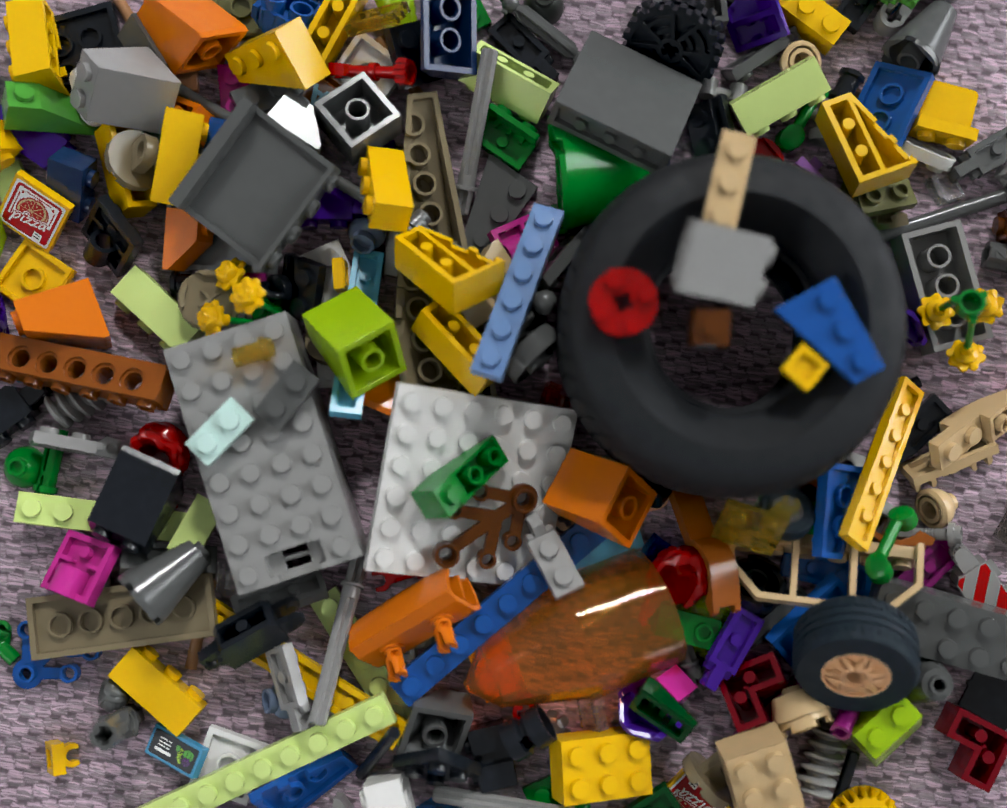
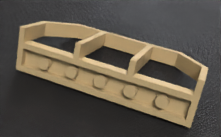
M731 520L728 545L733 554H735V550L749 552L753 549L765 550V553L770 555H783L784 552L791 553L788 595L760 591L737 564L739 582L755 601L811 608L825 600L796 596L799 558H815L811 556L813 535L806 534L801 539L795 541H782L770 536L763 529L737 526L738 521ZM871 542L868 551L860 552L847 543L842 560L828 558V561L834 563H846L849 560L847 596H856L858 561L860 565L865 566L866 558L870 553L876 552L879 543ZM917 543L915 547L893 544L887 557L894 570L909 571L911 568H914L913 586L890 603L896 608L900 607L923 587L925 543Z

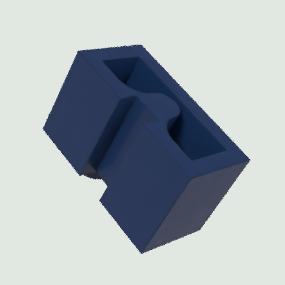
M63 146L48 158L46 186L75 205L68 220L79 224L89 215L97 199L95 198L94 190L99 181L97 158Z

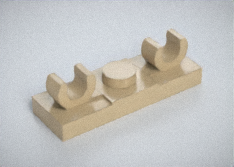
M981 439L942 471L932 467L930 452L901 463L899 468L901 473L910 482L911 487L919 493L921 491V484L926 482L932 488L936 487V478L954 474L966 467L976 471L978 461L984 460L986 464L991 465L993 462L992 456L1000 453L999 446L995 441L990 442Z

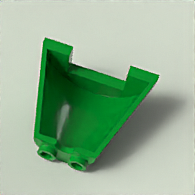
M548 123V145L555 155L557 204H552L551 207L564 211V219L557 235L559 237L593 223L604 208L607 209V205L620 193L623 194L626 188L638 180L641 181L642 177L651 172Z

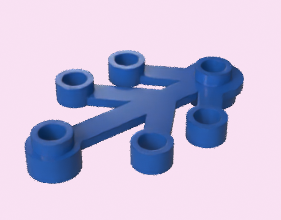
M27 620L22 621L18 625L17 634L22 638V659L15 664L12 676L14 682L19 687L31 689L38 686L43 679H61L65 683H71L80 678L81 669L75 663L62 667H44L51 659L31 661L29 635L24 631L28 622ZM103 651L96 652L95 656L87 653L65 657H83L87 661L98 659ZM25 668L31 671L29 679L24 677L23 672ZM68 668H71L74 671V676L72 679L67 677L66 670Z

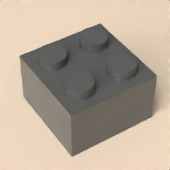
M364 71L313 103L317 125L352 166L359 162L360 157H365L367 145L382 147L401 135V114Z

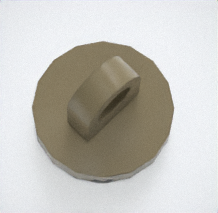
M128 129L117 133L107 144L104 153L105 166L109 173L112 172L118 184L132 191H146L152 188L159 149L158 138L140 130Z
M202 269L190 275L182 282L178 292V308L183 319L199 330L201 329L198 326L196 317L205 302L210 303L213 300H218L219 305L224 306V314H229L230 317H236L238 314L235 311L234 304L229 300L230 295L233 294L232 287L228 291H224L216 286L218 279L216 278L215 269Z
M696 751L688 753L682 760V767L689 782L693 785L698 783V786L703 789L699 792L700 796L712 807L725 808L732 803L718 752L716 751L708 759Z

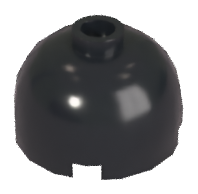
M749 554L748 558H735L739 567L760 591L785 594L787 581L786 578L785 580L783 579V576L780 574L781 568L767 557L756 554ZM739 582L742 608L761 617L773 612L779 605L755 601Z

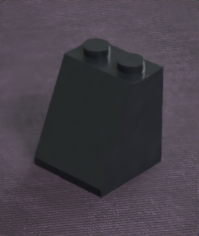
M123 444L87 519L92 534L105 542H109L111 539L120 543V547L130 554L137 555L140 552L148 556L184 495L181 470Z

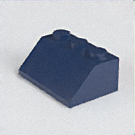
M420 0L421 71L430 77L455 80L477 75V0Z

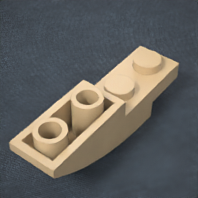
M1007 389L978 399L953 412L939 422L940 434L928 442L932 467L942 471L981 439L994 442L1004 433H1007Z

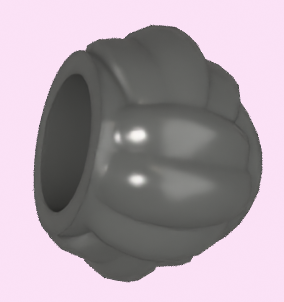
M105 679L102 682L98 696L100 708L111 713L128 703L130 695L112 679Z

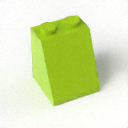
M357 286L301 314L310 340L352 399L407 370L394 321Z
M907 698L888 708L875 711H861L853 727L850 739L873 765L878 767L921 727L923 716Z

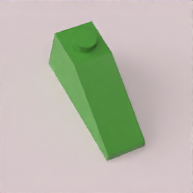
M5 81L1 102L5 130L95 135L94 132L100 127H93L85 123L78 111L70 103V96L38 83Z

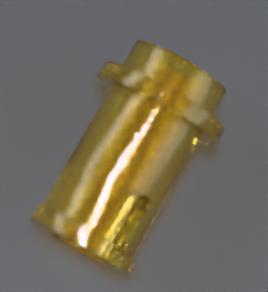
M263 336L259 337L256 342L231 349L232 359L238 368L261 360L269 362L271 357L276 356L272 339H265Z

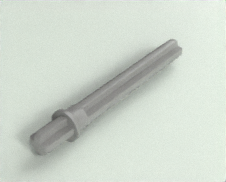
M483 48L481 51L458 181L455 183L462 216H468L473 191L478 189L475 187L476 174L498 58V51L491 48Z
M360 557L350 560L345 580H342L340 583L343 586L309 716V722L314 725L325 726L327 724L360 591L365 588L362 585L365 569L363 568L364 559Z
M435 786L432 800L436 803L464 808H575V805L564 807L560 804L556 805L481 793L479 791L449 786Z

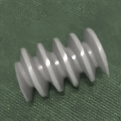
M54 391L56 398L54 402L48 396L44 397V403L51 416L65 428L72 427L74 421H83L84 414L92 416L95 413V409H105L106 403L113 405L107 399L98 398L97 401H92L74 392L64 396Z
M818 727L811 730L818 738L807 740V743L814 747V751H804L803 753L811 761L810 763H800V766L807 771V774H797V779L803 783V787H800V790L829 800L832 799L833 793L827 787H836L837 781L830 775H839L841 771L834 763H843L844 757L837 751H847L848 746L842 740L836 738L832 731Z

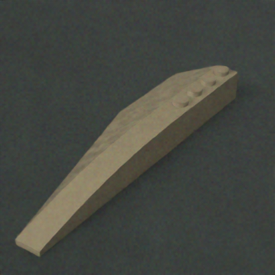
M437 91L407 94L403 151L414 205L413 213L416 209L425 211L431 218V222L428 224L430 229L452 238L454 243L468 250ZM397 270L394 323L407 370L399 374L400 382L468 392L411 330L421 310L435 300ZM482 324L476 328L481 336L484 333V326ZM495 382L480 394L497 397Z

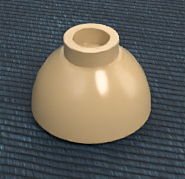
M804 40L791 43L781 54L779 62L781 72L808 56H815L821 68V55L818 49L812 43Z
M927 488L917 494L915 508L918 517L927 527L934 529L944 528L952 521L955 510L958 508V500L952 493H947L938 488Z

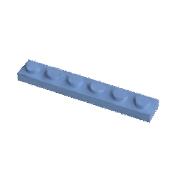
M538 203L533 204L471 364V374L496 382H503L563 222V210Z

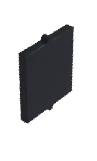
M974 672L971 679L966 680L967 687L957 705L1006 731L1007 681Z

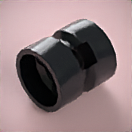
M538 704L521 712V719L513 717L498 726V732L504 747L517 763L533 755L535 747L543 749L557 741L553 724L546 712Z

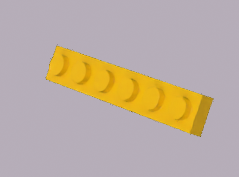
M907 376L899 377L892 398L881 417L838 534L839 537L858 552L869 550L924 396V392Z

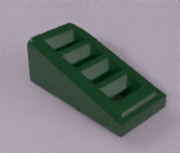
M651 676L645 680L628 706L680 744H682L698 723ZM678 721L683 724L680 728L675 725Z

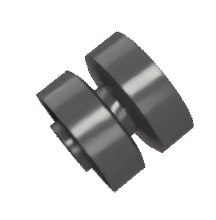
M532 306L506 371V375L515 384L522 382L528 376L539 371L553 356V352L556 350V341H558V333L549 323H545L531 331L540 317V314Z

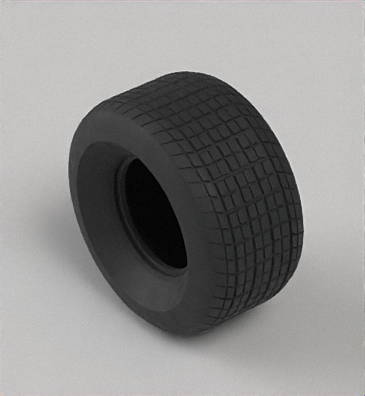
M716 154L697 156L662 167L660 170L658 169L642 177L641 181H636L626 188L623 194L620 193L607 205V209L604 208L594 220L593 225L587 230L573 256L558 302L556 313L558 316L556 317L555 330L558 333V341H556L558 368L566 395L569 397V402L587 432L615 461L629 466L641 478L674 491L699 496L751 498L771 495L803 485L832 469L864 441L880 420L897 386L905 357L907 309L903 286L895 261L880 232L865 212L849 196L826 179L808 169L788 161L753 154L736 229L773 238L772 246H776L775 257L771 267H765L763 276L773 284L785 303L835 276L886 368L852 385L829 365L807 392L802 391L782 374L770 391L745 407H721L702 402L680 389L661 367L653 349L650 325L638 334L629 337L617 338L607 335L594 323L588 307V297L595 281L612 268L626 267L638 270L649 278L657 290L663 279L672 273L687 217L701 220ZM623 294L621 297H614L613 301L618 304V311L623 312L625 308H632V303L629 301L627 294ZM792 328L791 354L799 344L804 342L821 357V354L810 343L799 337Z

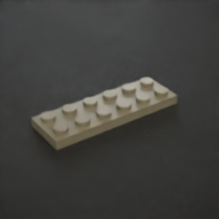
M213 573L201 574L166 620L159 626L147 615L130 595V591L123 585L103 588L94 608L59 594L25 599L31 661L214 636L213 629L218 624Z

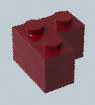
M773 651L742 663L735 676L731 675L728 681L722 679L719 684L737 733L739 734L770 723L761 700L782 692L781 690L789 687L780 663Z
M946 701L934 729L960 742L947 770L962 780L989 793L1007 757V731Z

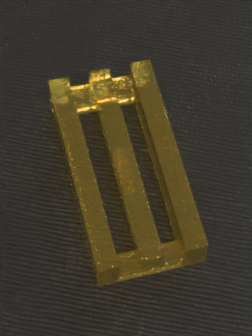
M400 1L357 12L345 25L344 29L348 37L396 26L401 23L400 20L406 17L405 14H408L411 10L407 1Z

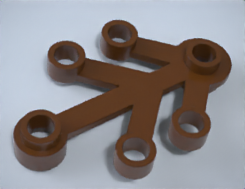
M485 483L483 485L484 493L481 496L474 494L472 497L479 502L491 499L505 503L496 510L462 505L450 519L458 520L465 518L479 522L452 541L444 540L438 542L432 551L434 561L445 569L454 567L460 559V551L486 533L483 549L479 550L476 554V562L483 569L493 568L497 562L495 553L503 520L512 515L510 529L502 535V545L509 551H516L522 545L521 533L525 515L533 511L538 502L536 490L527 483L516 484L510 490L489 487ZM525 493V500L522 503H518V496ZM512 536H516L515 543L513 545H508V539ZM443 548H449L448 555L440 557V551ZM490 554V561L487 563H482V558L485 555Z

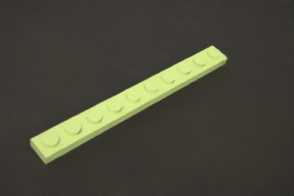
M384 691L329 716L325 726L315 725L309 729L295 732L136 808H215L396 723L397 717Z

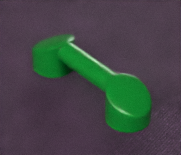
M829 91L825 93L826 98L829 96ZM808 104L804 105L794 123L776 134L775 144L782 152L790 153L802 145L805 139L804 128L817 104L811 107Z
M897 506L889 510L888 517L890 522L876 552L870 553L866 558L865 572L874 584H885L894 575L893 567L887 557L899 532L910 531L918 523V516L910 506Z

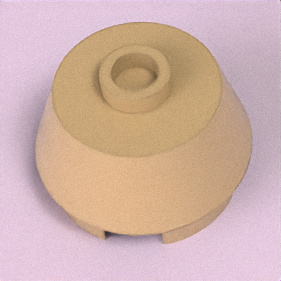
M799 684L781 690L783 695L771 700L772 722L775 721L785 738L788 737L786 731L791 730L792 734L798 735L821 727L819 720L825 718L826 723L834 721L830 712L832 707L815 700L803 688L801 689Z

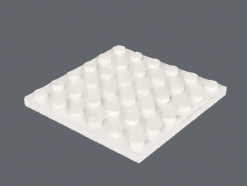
M396 381L363 565L365 571L427 577L443 569L432 557L434 546L440 541H452L479 521L465 518L458 520L450 518L426 519L410 493L430 474L490 435L495 436L509 461L486 484L489 487L510 490L519 483L531 485L538 494V502L535 509L525 516L537 511L544 526L551 523L555 530L558 515L542 503L572 446L577 420L575 410L573 408L478 394L474 397L469 392ZM482 486L475 493L476 496H481L484 493V487ZM525 493L518 496V503H522L525 500ZM471 497L463 505L496 510L505 502L491 499L479 502ZM510 515L502 522L495 553L497 557L495 566L491 569H483L476 562V554L484 546L485 533L460 551L458 563L454 567L449 568V577L459 575L460 579L468 578L470 582L502 585L533 559L525 535L530 533L525 523L526 518L521 533L522 545L518 550L509 551L501 542L502 535L510 529L512 515ZM516 536L510 537L507 544L513 545L516 541ZM443 548L440 551V557L447 556L449 548ZM485 555L482 558V563L489 562L491 555Z

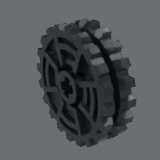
M643 0L641 3L642 7L636 6L632 13L633 16L627 23L628 28H625L622 36L626 41H623L622 45L703 85L705 82L704 78L711 79L714 74L713 68L718 67L719 57L722 56L724 47L721 45L725 43L726 36L720 33L724 26L722 20H715L717 12L714 8L707 9L705 7V0Z

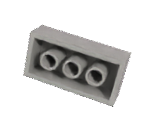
M961 219L907 232L890 240L908 308L914 311L920 322L921 317L916 312V309L922 306L920 304L921 298L939 293L941 299L943 297L950 299L952 295L960 296L966 290H977L980 288ZM952 306L955 315L950 318L951 325L942 326L936 331L932 330L930 325L926 327L922 325L928 340L924 346H919L922 356L947 350L953 346L955 340L962 342L965 340L968 321L957 314L955 306ZM981 322L975 325L973 342L994 337L990 324Z

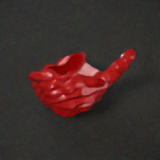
M154 421L147 423L140 428L137 435L130 438L129 446L181 470L182 476L188 469L190 453L189 448L184 444L188 439L179 428L170 422Z
M686 545L678 547L669 546L657 554V557L650 565V571L645 579L649 589L644 594V602L640 607L641 612L637 616L638 624L645 627L647 620L654 616L655 612L664 603L683 604V608L688 609L696 604L702 596L707 595V569L697 549Z

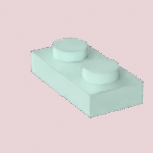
M230 397L184 444L207 466H211L256 419L233 397Z

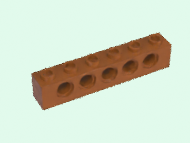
M0 332V381L14 384L15 380L21 381L26 386L41 390L43 386L50 387L51 390L63 395H69L70 392L79 393L81 397L92 401L103 398L107 399L111 404L126 407L127 403L133 404L138 409L154 413L155 409L168 411L175 389L167 365ZM141 383V385L137 389H135L136 385Z

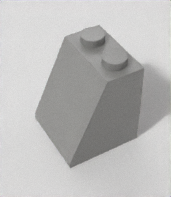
M149 47L82 49L79 63L76 66V78L73 90L70 93V103L85 121L161 134L165 107L174 108L181 81Z
M687 217L669 285L675 291L754 308L756 300L761 301L765 292L766 280H762L765 267H771L775 257L776 246H772L773 238Z

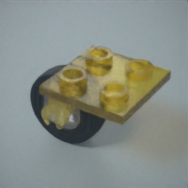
M796 488L762 496L757 507L727 498L712 530L711 537L719 539L726 544H735L750 549L758 554L772 556L780 540L795 541L801 539L810 531L815 520V508L811 500Z

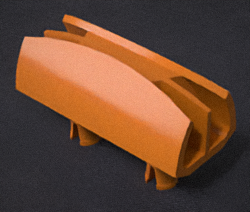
M449 568L440 569L419 580L353 623L349 631V650L359 660L378 668L386 665L388 680L390 682H401L400 675L408 677L403 657L408 651L413 650L434 636L439 653H450V646L458 648L452 626L481 609L471 582L468 578L460 579L459 575L449 577Z

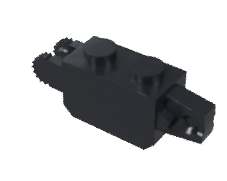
M5 385L0 389V449L12 441L10 436L19 429L20 431H25L37 422L35 417L42 413L38 407L44 404V397L48 396L50 398L53 396L54 392L50 387L43 386L41 390L28 386L19 388Z
M288 596V598L282 599L273 605L269 601H258L216 624L213 629L215 640L197 652L200 664L208 671L228 664L235 670L290 639L288 633L305 623L303 612L296 611L300 608L299 599L296 596Z

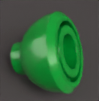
M22 446L12 450L5 458L3 464V471L7 480L20 488L33 487V484L37 483L42 452L31 446Z

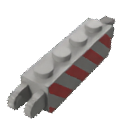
M963 543L956 544V547H950L948 549L949 556L957 566L952 570L950 579L962 596L1007 609V584L1003 585L998 579V576L1002 573L993 560L990 558L985 561L979 554L974 556Z

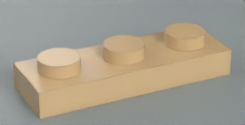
M727 129L722 130L701 220L736 229L757 140L756 136Z

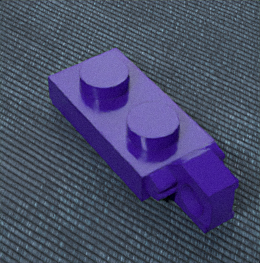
M742 606L738 613L732 614L730 612L705 657L702 666L706 669L699 683L716 692L722 679L728 681L731 675L735 676L765 620L742 608Z

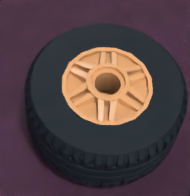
M855 595L823 600L808 609L794 626L792 649L794 677L807 694L833 708L857 712L888 708L906 698L920 680V649L916 627L898 608L883 600Z

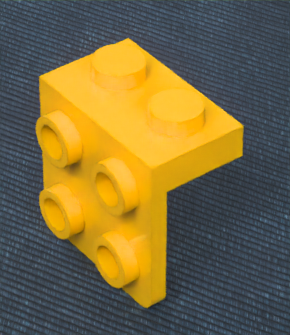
M934 80L908 136L915 137L923 142L945 145L953 150L966 149L977 141L979 129L971 127L978 93L971 89Z

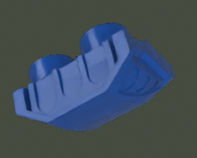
M257 0L252 5L251 16L263 33L299 16L308 29L323 0Z

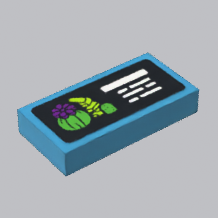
M161 723L155 724L145 749V753L191 779L198 778L209 748L184 734L176 737Z

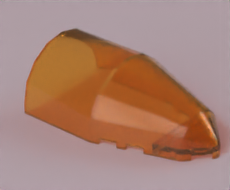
M634 548L578 570L585 583L583 588L557 601L548 588L474 651L466 680H464L465 689L471 694L500 708L595 700L685 660L687 646L684 630L676 606L664 581L650 560L641 551Z

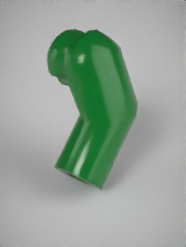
M0 620V657L11 666L21 654L11 645V625L6 620Z

